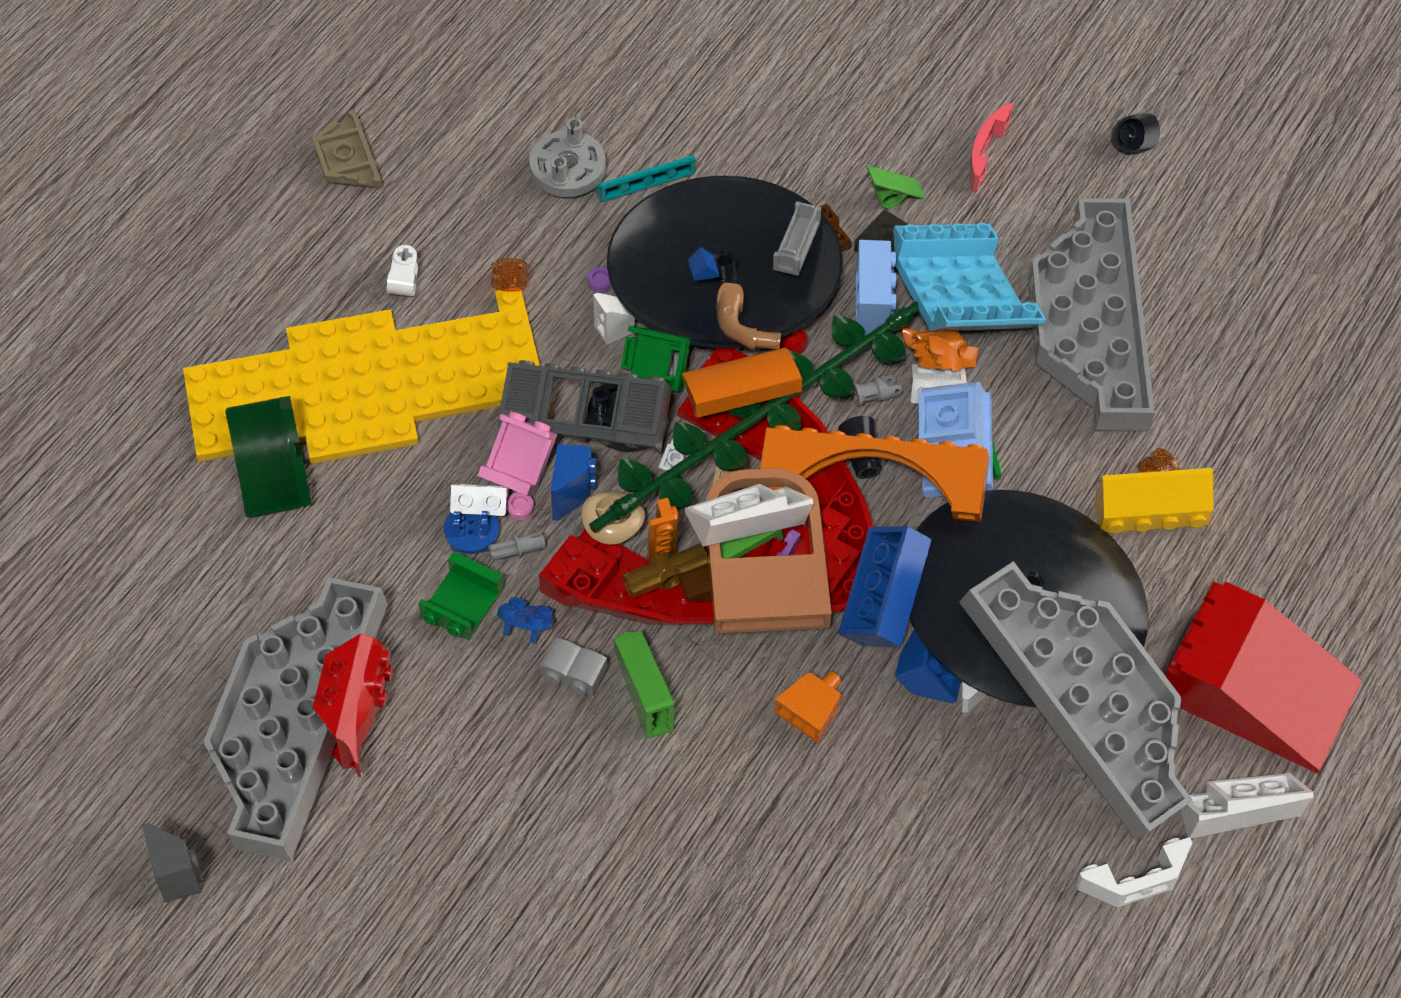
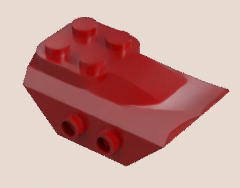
M363 633L358 634L325 655L313 703V710L336 739L332 755L343 769L352 768L358 777H361V745L371 729L376 712H379L380 707H385L386 681L391 682L393 676V664H389L391 652L386 649L385 644Z

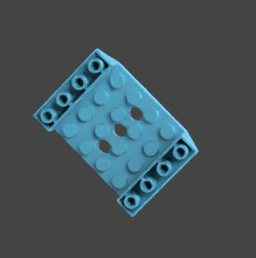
M956 223L954 225L908 224L905 226H894L896 268L914 302H918L919 311L930 332L1016 329L1045 324L1046 318L1037 303L1020 302L995 259L994 254L999 238L990 224Z

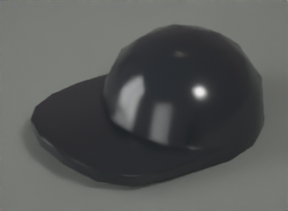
M1140 113L1123 117L1116 122L1112 129L1113 143L1124 153L1135 154L1153 149L1160 137L1159 122L1156 116L1151 113Z

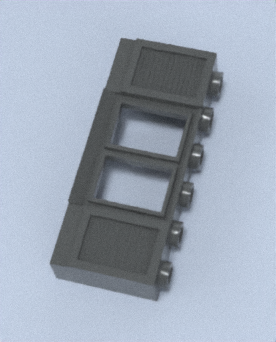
M519 360V363L508 362L499 417L501 414L509 415L513 411L526 416L525 422L534 425L535 421H539L551 426L550 431L557 434L556 438H560V435L571 436L575 440L585 442L586 439H594L606 445H612V442L624 443L630 448H638V445L651 447L654 451L661 452L672 388L665 382V379L655 376L642 379L638 375L623 373L622 377L613 376L612 372L606 370H596V373H588L586 369L580 367H570V370L560 369L559 365L546 363L544 366H536L535 363L525 360ZM555 378L581 381L574 422L547 419ZM591 382L618 386L611 427L584 424ZM499 419V420H498V427L500 428V427H501V424H502V420Z

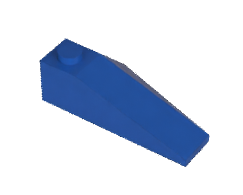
M913 630L900 654L895 677L913 695L949 703L957 702L961 680L950 673L932 656L927 647L921 642L916 631Z

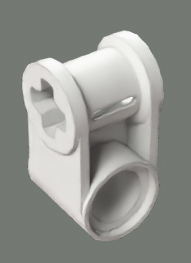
M401 245L395 249L387 278V294L415 295L418 264L416 262L417 252L412 246Z

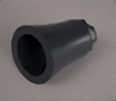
M870 416L853 417L841 423L838 431L845 433L847 436H856V434L864 433L876 438L875 419ZM861 457L850 459L856 477L859 479L873 478L879 475L882 470L881 458Z

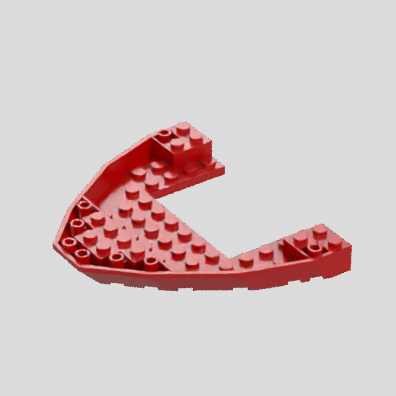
M716 348L701 368L749 356L733 348ZM689 396L677 410L678 417L715 437L744 419L732 416L728 410L697 418ZM797 396L785 403L791 405L799 413L801 418V428L799 431H802L803 428H812L817 430L818 433L829 434L823 422ZM770 400L762 401L760 407ZM767 416L732 439L738 442L747 454L760 461L762 459L766 428H769ZM844 461L827 466L806 479L815 489L819 500L831 613L845 611L869 527H873L865 498ZM806 520L805 524L782 529L784 539L792 529L801 534L800 543L791 555L811 554L808 520ZM586 529L582 531L578 538L570 534L539 574L540 592L565 606L583 608L595 613H605L617 618L648 625L714 624L712 601H686L680 584L669 590H663L660 587L635 598L629 596L622 575L648 565L650 561L620 544L598 542L588 534ZM776 537L772 538L771 547L763 557L777 556L778 552L781 553L786 547L787 542L784 539L778 541ZM704 546V549H705V551L707 552V556H708L707 546Z

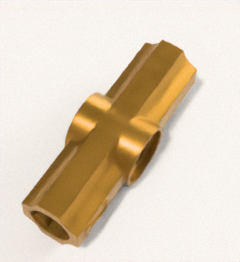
M697 544L673 555L669 552L660 553L653 557L648 565L622 575L626 591L629 596L635 598L660 587L663 590L672 589L680 584V576L709 568L707 552L703 546Z

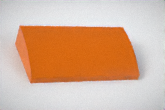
M786 347L682 373V379L697 418L802 392V377Z

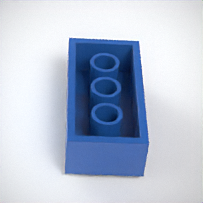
M909 526L869 527L838 632L839 635L861 646L901 647L931 543L930 538Z

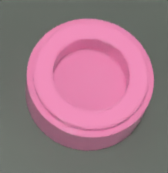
M519 492L511 494L506 503L507 514L515 520L529 518L534 511L532 497Z

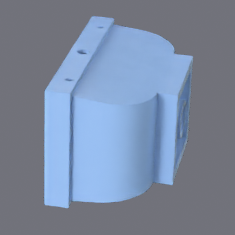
M980 382L922 388L921 393H919V439L926 440L930 444H939V442L947 441L961 447L977 444L983 446L984 449H988L990 458L985 491L993 490L992 399L990 393L985 392ZM923 476V493L925 498L943 496L939 489Z

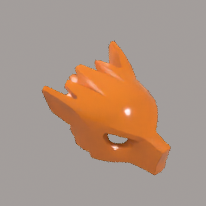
M902 329L905 344L908 348L915 350L913 357L919 358L918 366L927 369H951L953 372L962 368L976 367L979 348L968 345L965 338L957 331L930 332V330L920 332L913 329Z

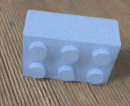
M859 240L856 264V322L862 325L865 335L882 325L886 318L896 310V294H894L896 287V273H894L896 252H891V241Z

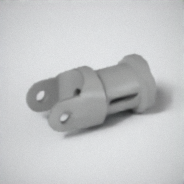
M893 375L876 377L871 382L863 384L853 383V401L858 407L862 406L864 402L876 399L878 401L887 400L900 395L903 390L902 386L894 385L896 378Z

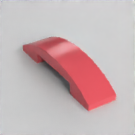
M1007 103L990 115L976 136L969 170L972 191H978L986 173L988 158L983 156L992 136L1003 137L1011 120L1013 104Z

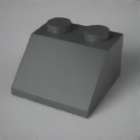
M150 823L142 824L155 880L165 903L201 893L199 881L204 880L195 850L189 851L184 840Z

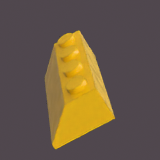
M1200 468L1102 475L1094 503L1098 525L1101 529L1111 534L1135 530L1145 532L1150 529L1163 528L1165 530H1173L1177 527L1190 526L1192 528H1200L1204 525H1209L1214 511L1213 469Z

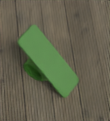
M872 166L867 167L873 181L872 186L883 208L897 206L907 195L921 199L925 197L916 179Z

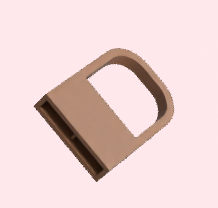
M779 468L738 470L718 479L709 490L706 501L726 495L739 488L761 484L766 487L787 486L813 498L814 504L807 517L811 554L723 559L720 553V543L707 545L714 633L830 628L832 613L818 496L813 486L801 475Z

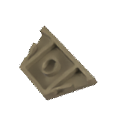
M355 109L350 110L348 117L340 123L335 121L328 126L327 130L320 132L312 138L326 182L382 187L379 173Z

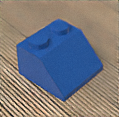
M557 445L551 486L553 520L559 521L581 506L589 497L590 489L596 488V458H591V447Z

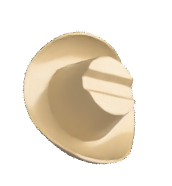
M606 491L589 496L582 506L581 516L586 531L593 539L604 544H619L628 540L641 528L645 520L644 508L639 503L637 508L628 517L620 520L615 519L594 533L590 529L589 523L610 510L609 506L614 504L615 500L627 495L618 491Z

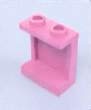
M511 411L509 415L501 414L499 419L502 420V424L487 465L480 467L477 476L524 495L535 496L557 434L550 431L551 426L542 422L535 421L534 425L525 422L526 416Z

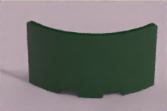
M290 396L226 408L225 414L240 482L245 516L249 518L312 505L301 447H295L294 445L299 443Z

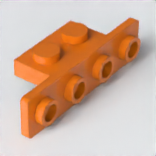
M668 498L657 500L656 519L648 521L647 560L649 561L663 552H669L671 555L676 553L679 516L676 507L670 506Z

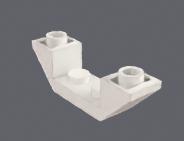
M1190 837L1182 840L1173 838L1165 842L1158 856L1162 868L1153 869L1143 877L1137 879L1135 877H1128L1121 880L1117 885L1108 864L1102 866L1093 864L1081 870L1075 885L1079 891L1117 908L1173 890L1192 845V840Z

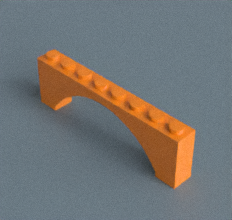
M777 425L775 428H766L760 469H786L807 479L827 466L848 459L861 457L889 459L909 466L930 480L947 499L951 506L953 519L981 522L990 458L988 449H984L981 445L969 444L967 447H961L947 441L939 442V444H930L923 439H912L909 442L900 441V438L894 436H885L884 439H878L864 433L856 434V436H847L840 431H829V434L818 433L817 430L812 428H803L802 431H796L782 425ZM768 486V488L772 490L782 488L778 486Z

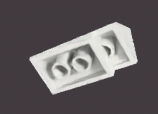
M757 484L686 507L685 513L702 546L805 524L814 503L813 498L787 486L772 490L764 485Z
M1291 773L1207 781L1206 793L1189 794L1192 801L1180 810L1188 837L1196 838L1302 816L1313 799V791Z

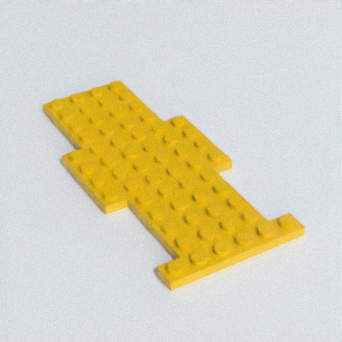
M521 286L495 291L499 312L395 330L391 309L288 327L286 331L290 349L183 368L198 462L234 455L225 414L226 408L290 396L299 443L307 442L311 464L417 445L419 443L415 422L499 407L501 405L508 362L519 363V360H525L540 366ZM549 407V412H548V418H547V419H552V413H551L550 407Z

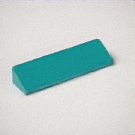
M691 155L599 183L595 187V192L600 202H605L694 175L695 156Z

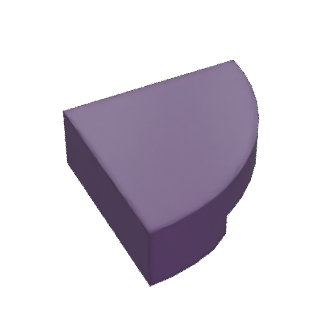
M793 529L790 530L784 539L787 545L781 553L778 552L777 556L791 555L800 543L801 534Z

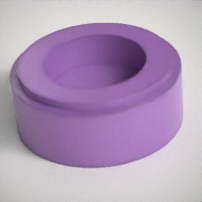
M596 267L588 273V287L593 292L605 293L612 288L607 268Z

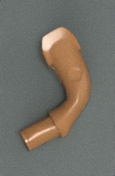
M723 283L718 291L716 310L718 324L724 335L752 350H755V348L779 349L781 333L757 331V328H749L739 323L738 315L743 309V290L739 284Z

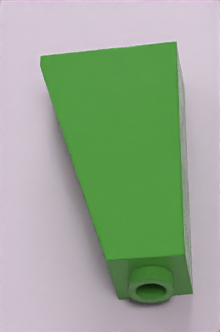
M628 631L614 638V653L646 739L674 731V702L642 631Z

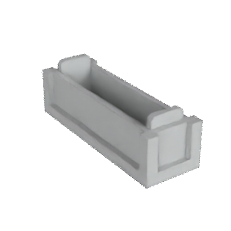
M796 201L795 212L778 252L774 253L773 270L799 275L821 222V207L816 206L815 208L813 205Z

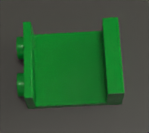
M453 551L448 559L449 572L429 602L423 599L419 601L420 617L429 625H438L446 629L454 637H463L470 640L503 591V574Z

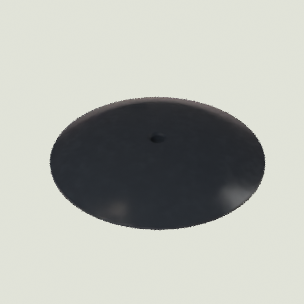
M707 176L669 185L637 203L622 218L612 234L607 252V272L612 289L621 304L635 319L649 329L691 338L690 345L721 349L745 347L744 345L727 338L720 330L718 324L717 296L723 283L739 284L743 290V309L738 315V321L741 325L757 328V331L781 333V338L810 323L828 305L840 282L842 251L832 225L821 213L820 225L799 275L773 270V256L775 252H778L794 215L796 201L812 204L795 192L771 182L742 176ZM702 247L714 255L719 277L693 281L688 259Z
M987 490L984 496L981 522L953 519L951 506L949 503H945L933 511L917 528L916 531L930 538L931 543L909 619L921 642L927 647L932 656L950 673L970 687L1001 701L1037 708L960 604V600L970 589L1013 561L1030 584L1042 587V590L1055 593L1059 591L1082 596L1081 599L1094 602L1098 600L1109 602L1144 647L1149 619L1146 595L1140 577L1119 544L1105 530L1101 529L1097 523L1078 510L1057 500L1030 492Z

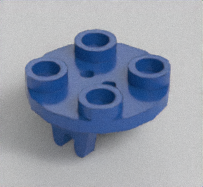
M454 511V513L449 514L444 524L445 538L451 550L468 554L488 552V546L495 543L500 531L498 518L496 515H488V511H482V515L460 514V511Z
M516 597L510 598L509 603L500 605L497 615L505 622L504 635L509 636L514 626L531 630L529 642L536 644V641L540 639L541 631L547 630L553 625V609L550 607L528 605L524 599Z

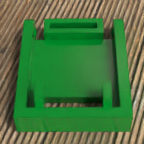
M629 325L628 331L637 333L638 337L626 336L621 368L632 370V374L638 375L642 379H648L649 376L663 378L673 391H682V373L686 370L691 338ZM673 350L679 351L675 375H670Z

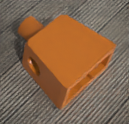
M829 671L822 680L813 673H806L775 699L774 713L816 743H819L839 710L842 695L836 689L842 683L841 678L832 671Z

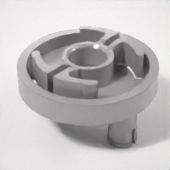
M570 118L566 122L567 130L556 131L542 137L531 150L529 157L531 177L540 189L551 195L576 197L593 190L605 175V152L595 138L582 132L583 123L580 119H577L576 125V118ZM567 162L574 163L576 166L567 168Z

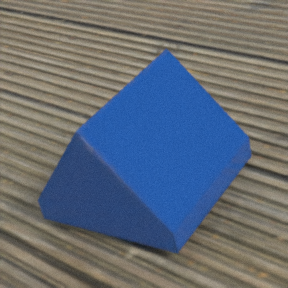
M702 247L688 259L693 281L719 277L714 255Z

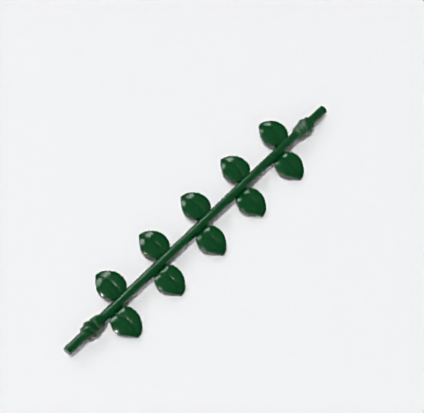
M915 301L907 308H897L886 318L882 325L865 335L862 325L855 320L842 315H834L832 338L836 344L848 348L814 371L813 364L808 358L788 350L802 377V391L820 380L822 392L829 397L841 398L851 395L854 391L853 380L846 371L838 367L871 344L873 355L882 362L902 360L905 357V346L901 339L895 334L890 333V331H896L909 324L912 316L920 312L918 302ZM801 392L771 399L761 407V402L728 410L732 416L744 419L708 443L706 435L699 428L684 422H675L673 446L677 452L689 456L654 480H652L651 472L644 465L630 459H620L618 484L623 490L635 493L615 500L614 504L609 506L610 510L589 523L590 529L596 533L615 519L620 520L628 517L641 501L658 490L659 500L668 498L671 507L675 506L676 509L689 507L693 502L692 490L687 482L678 478V476L712 453L714 462L719 469L723 471L744 469L748 463L747 453L738 442L732 439L766 416L769 428L782 425L791 428V430L799 431L801 428L800 415L795 408L785 403Z

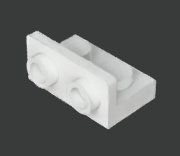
M912 364L911 402L919 404V393H921L922 388L967 383L965 368L953 372L951 369H927Z
M451 485L450 512L460 511V514L482 515V511H488V515L504 516L506 514V503L510 489L504 486Z

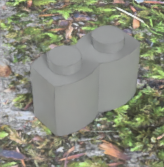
M554 638L540 665L541 675L545 681L552 685H567L572 692L581 696L585 694L594 695L608 668L605 656L586 648H580L574 643L560 638Z

